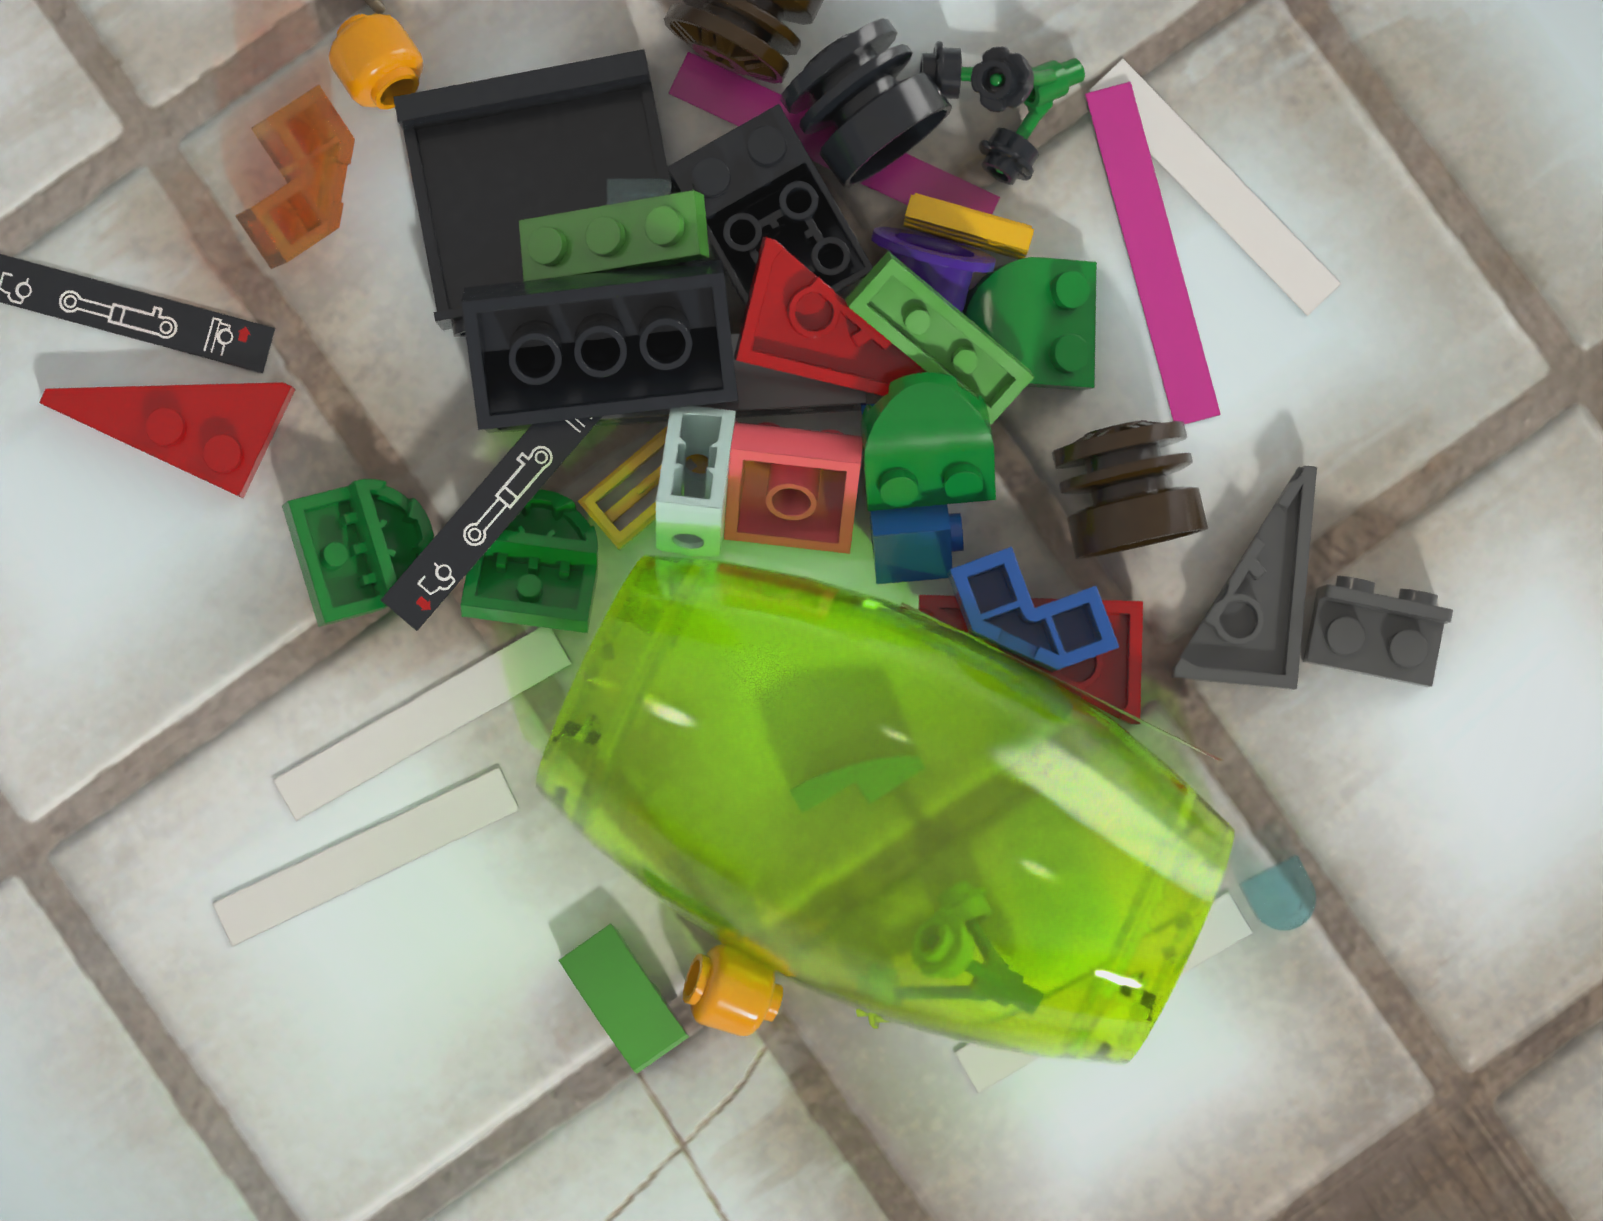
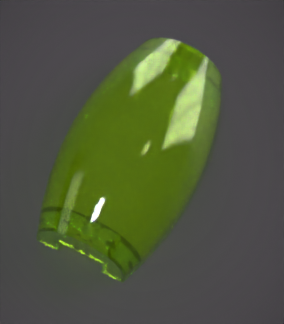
M650 554L643 555L635 564L596 632L556 719L539 765L535 783L537 791L562 816L567 818L570 824L594 848L622 869L638 885L645 888L677 914L726 947L748 957L801 987L874 1017L936 1036L940 1035L981 1047L1007 1050L1039 1058L1069 1061L1081 1060L1090 1063L1124 1065L1133 1059L1162 1013L1211 909L1231 854L1235 836L1234 828L1176 770L1108 715L1041 671L963 630L889 600L811 577L727 561Z

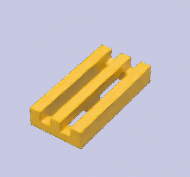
M918 193L911 194L903 225L906 228L1015 259L1026 257L1034 233L1031 225Z
M668 425L578 500V503L619 551L656 520L655 501L621 531L613 524L659 485L661 465L605 513L599 508L597 503L664 448ZM694 454L686 458V461L691 459L697 466L692 472L698 474L706 473L708 458L705 455Z

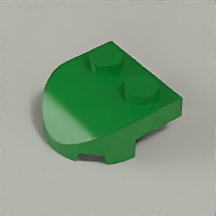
M1046 257L1022 258L995 267L993 272H988L974 288L968 291L963 314L1030 369L1034 379L1026 387L1082 391L1095 388L1097 262Z
M924 372L903 376L892 381L889 384L888 394L878 400L873 407L869 404L866 405L861 418V437L863 441L865 491L868 511L996 500L994 443L987 405L980 394L975 397L967 390L959 387L954 376L943 373Z
M360 479L353 481L348 486L289 500L282 505L318 627L388 608L381 599L434 538L431 522L425 510L415 498L409 499L399 491L386 486V481Z
M541 489L534 495L466 574L460 604L461 617L588 633L598 577V539L594 525L591 526L586 518L576 510L573 500L562 494Z

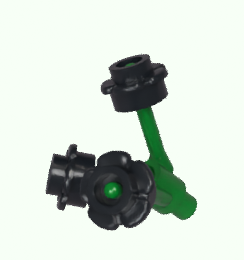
M937 41L933 53L921 54L920 73H928L946 99H958L961 81H971L972 89L980 95V103L989 111L1003 112L1006 107L1014 109L1023 103L1027 106L1028 113L1016 132L1006 128H996L989 141L981 140L978 148L983 155H986L981 164L983 169L998 181L1013 185L1016 179L1030 180L1034 172L1032 166L1039 157V152L1028 141V138L1039 121L1052 108L1053 100L1067 95L1069 87L1084 80L1085 70L1082 63L1078 59L1072 58L1062 63L1050 60L1036 67H1031L1029 62L1020 53H1010L1006 47H993L983 54L981 63H977L974 67H961V48L943 47L942 41Z

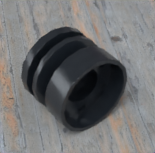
M884 18L868 23L825 47L807 63L803 71L790 82L781 94L780 101L789 113L797 114L809 109L801 118L799 124L804 134H813L832 125L836 127L834 133L822 146L820 156L844 188H850L864 182L906 154L937 128L950 114L952 105L928 73L922 72L900 82L896 80V77L910 61L913 52L904 44L888 49L895 41L898 32L891 22Z

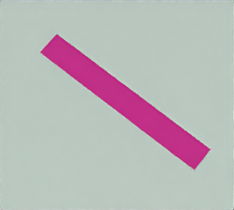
M689 51L687 52L668 94L736 126L744 124L779 104L811 160L830 169L820 156V151L836 130L834 125L813 134H804L799 124L801 118L809 109L797 114L789 113L780 101L781 94L726 70ZM907 153L882 171L861 182V184L905 205H908L911 194L918 193L993 214L1000 199L999 196Z
M1131 82L1086 93V100L1173 421H1184L1185 425L1221 415Z

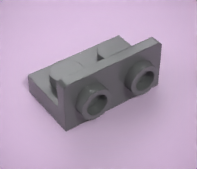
M1337 576L1336 585L1326 584L1317 588L1303 662L1423 687H1432L1444 624L1451 623L1453 614L1452 609L1436 606L1438 595L1412 589H1400L1398 598L1374 594V582L1347 576Z

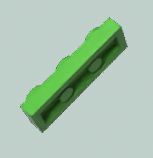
M695 190L519 220L524 281L663 266L710 258L704 194Z
M889 251L845 299L851 310L926 372L954 376L959 387L967 390L975 397L980 394L987 405L991 425L1034 379L1030 369Z

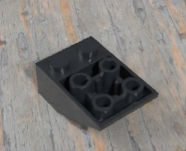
M779 104L667 167L670 181L677 193L695 190L704 194L709 248L716 259L722 260L723 270L745 306L747 305L763 236L779 242L790 254L822 279L836 293L864 278L873 268Z

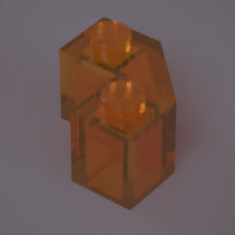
M320 85L310 89L251 128L286 180L284 184L235 215L270 269L289 262L340 227L344 204L341 200L347 166L351 164L355 138Z

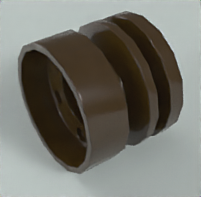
M683 0L687 5L680 3L672 4L664 18V23L675 36L687 43L695 52L710 62L731 72L747 75L757 80L773 84L783 83L789 71V62L781 54L787 56L797 55L801 47V40L781 21L784 20L802 25L812 24L824 0Z
M1140 420L1118 424L1089 432L1072 444L1052 452L1055 469L1084 466L1086 474L1060 482L1061 494L1091 493L1092 506L1079 510L1067 518L1076 559L1102 556L1149 546L1208 529L1199 487L1169 488L1167 482V475L1178 472L1193 463L1191 453L1161 456L1160 448L1187 438L1184 421L1161 423Z

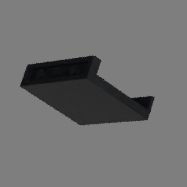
M644 49L393 97L397 120L404 133L437 309V312H433L435 322L442 330L452 329L455 337L466 336L461 305L464 288L524 281L519 220L673 194Z

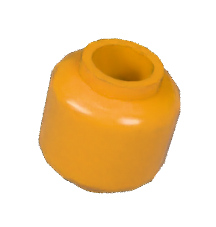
M358 14L347 19L339 27L337 37L332 42L328 55L332 70L355 102L363 107H378L386 110L395 108L393 97L417 91L424 66L420 51L403 26L395 18L387 14Z
M727 944L712 947L706 955L701 953L696 955L689 967L683 989L684 1003L691 1004V1013L697 1023L737 1036L753 1034L764 1020L772 1022L779 1011L783 997V986L775 983V970L767 957Z

